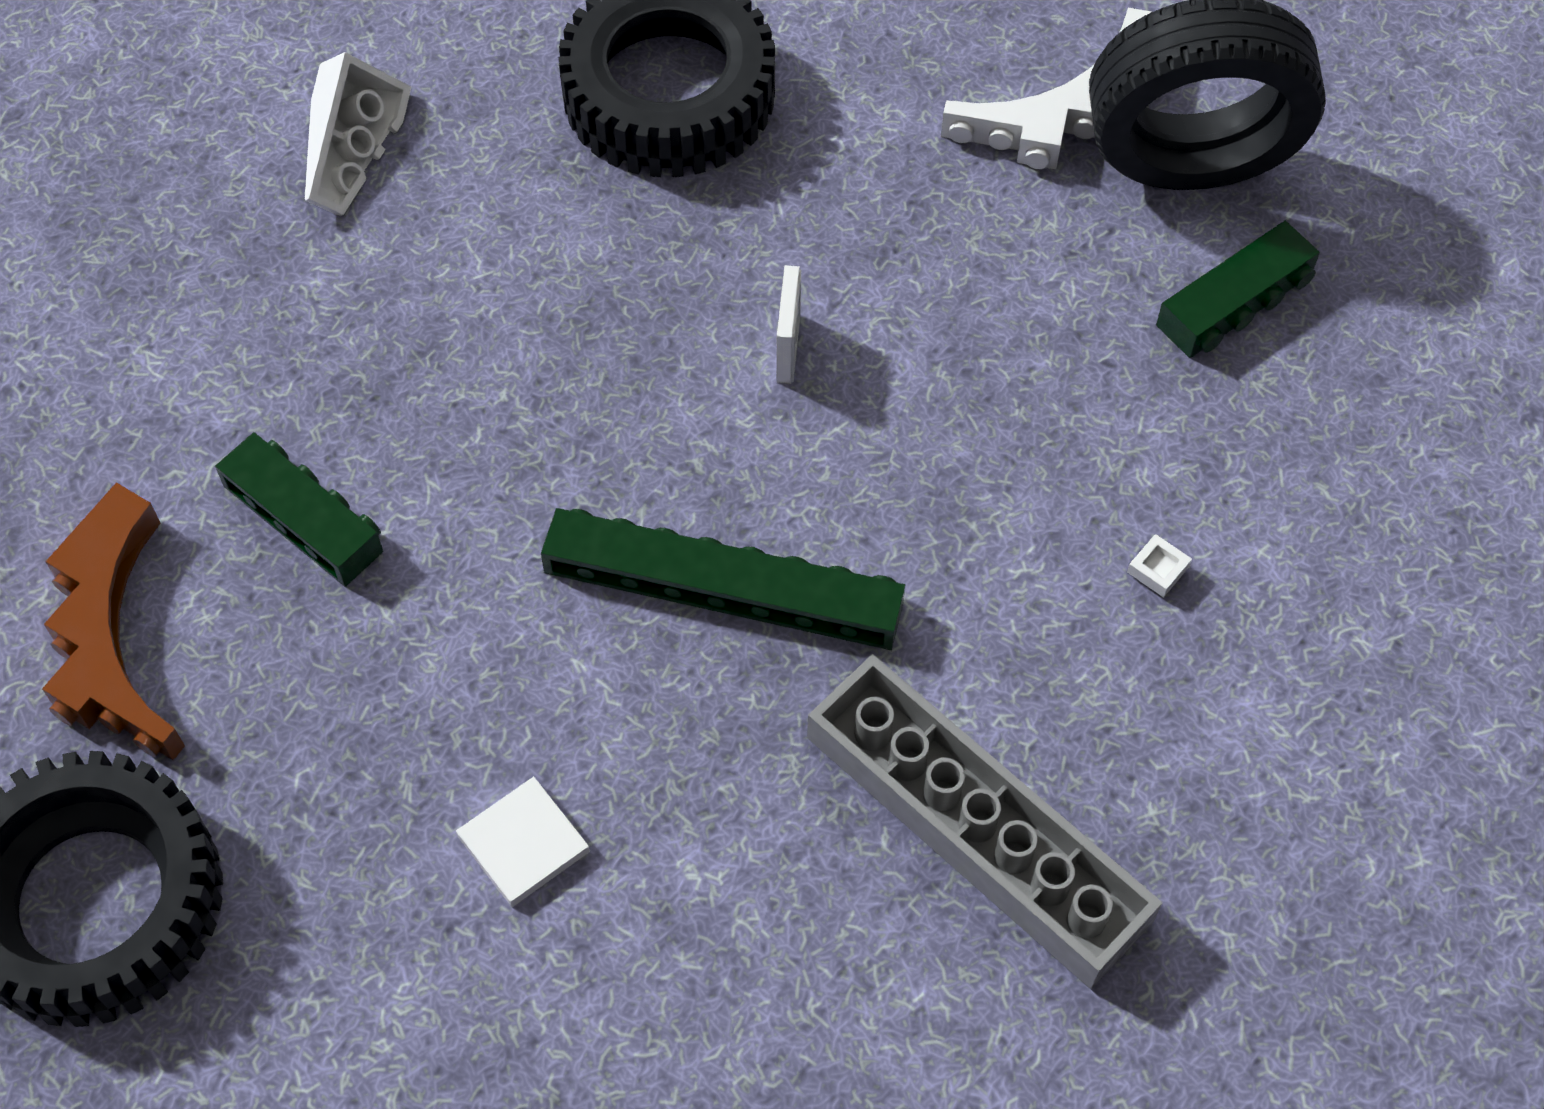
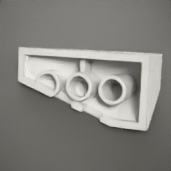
M346 52L320 64L311 98L305 201L335 215H344L366 181L364 171L372 158L380 159L386 150L381 144L390 131L396 133L402 125L411 86Z

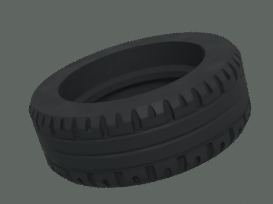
M1187 0L1151 12L1128 25L1107 44L1096 60L1089 78V96L1094 135L1099 152L1122 175L1141 184L1163 189L1199 190L1216 188L1245 181L1275 168L1292 157L1308 142L1322 119L1326 105L1317 47L1310 30L1301 20L1287 10L1263 0ZM1244 78L1265 83L1263 87L1249 97L1230 106L1209 112L1172 114L1147 108L1150 103L1160 96L1181 86L1202 80Z

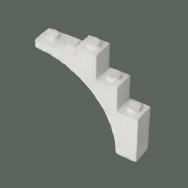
M1128 8L1120 32L1152 11ZM1094 65L1068 83L1036 96L1007 102L990 103L946 100L941 137L951 138L958 143L974 142L990 145L998 150H1006L1008 148L1019 150L1017 163L1027 164L1034 169H1056L1063 133L1074 134L1082 139L1095 138L1089 96V78Z

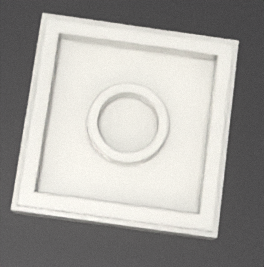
M784 266L777 329L776 383L791 384V382H794L801 315L800 266Z
M534 776L456 830L458 838L511 907L517 905L590 852L588 844Z

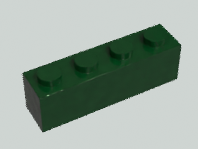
M1284 220L1162 302L1156 326L1189 358L1202 350L1208 353L1220 344L1224 335L1234 329L1238 332L1244 329L1253 320L1257 312L1263 308L1268 311L1275 308L1282 301L1286 292L1294 287L1300 290L1309 284L1316 274L1314 267L1320 252Z
M253 432L215 465L224 488L344 587L350 584L383 553L379 539L381 531L375 522L365 514L358 517L353 513L348 502L340 493L334 489L328 492L321 487L315 474L305 465L301 464L297 467L289 461L285 450L274 440H270L267 443Z

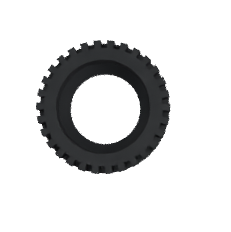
M585 0L586 11L578 7L573 13V24H566L563 31L564 40L560 39L559 44L560 57H558L564 109L565 113L568 114V121L572 130L577 129L578 139L581 143L586 145L590 142L591 152L598 158L607 152L608 164L618 168L622 161L626 160L628 172L638 175L642 165L649 166L650 177H661L662 168H672V177H684L683 167L692 166L696 175L706 172V161L711 160L716 168L725 165L727 151L734 158L744 153L743 141L752 146L758 139V129L764 131L766 128L768 114L772 115L774 108L775 43L772 40V31L769 24H764L762 12L759 8L752 11L751 0ZM664 36L686 37L702 41L727 56L723 73L709 89L695 97L675 102L650 101L629 93L615 81L609 71L608 62L617 53L632 44Z
M90 751L88 764L83 763L77 752L62 754L63 767L56 768L49 757L35 762L39 775L29 778L23 768L10 774V777L16 784L14 788L5 793L0 787V1004L9 1010L14 1008L22 1017L33 1021L39 1015L48 1025L61 1026L65 1016L75 1027L89 1026V1016L91 1013H94L103 1024L117 1020L115 1006L122 1004L131 1015L144 1009L138 996L146 991H149L156 1001L168 993L160 981L170 973L180 983L189 973L181 961L187 954L199 960L206 948L198 936L200 933L212 936L217 925L209 910L221 911L223 898L215 887L223 885V872L216 863V861L220 860V857L211 839L212 836L183 790L179 791L174 781L163 773L159 777L152 765L141 761L136 768L129 756L116 753L113 764H111L103 751ZM92 832L119 833L143 844L157 861L161 875V895L148 919L129 939L106 954L74 964L51 960L41 955L29 944L20 923V897L30 872L44 855L70 838Z

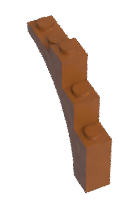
M116 482L45 561L55 577L52 583L59 591L68 596L44 623V626L53 638L50 645L67 661L42 690L52 703L49 708L50 712L63 723L72 726L77 721L90 730L96 721L99 720L105 727L116 734H120L124 729L134 735L133 742L150 756L156 757L160 752L174 760L185 745L176 729L152 711L134 690L126 674L119 642L120 609L128 577L142 548L161 523L149 501Z

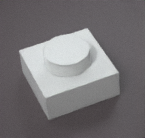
M1155 534L1129 564L1127 573L1164 598L1187 571L1192 558Z

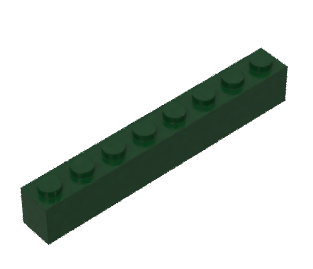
M556 508L541 551L545 574L891 651L904 603L906 584L898 583L887 576L877 575L870 577L853 573L842 566L825 567L811 564L805 559L796 556L783 558L765 554L762 550L755 547L738 548L724 545L710 537L697 539L679 535L668 528H646L637 526L623 518L605 519L593 516L582 509H572L569 511Z

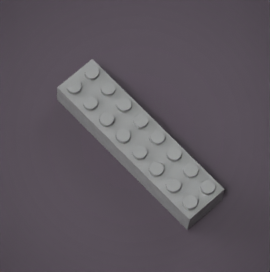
M874 654L866 659L808 714L807 738L1088 988L1092 989L1154 923L1163 903Z

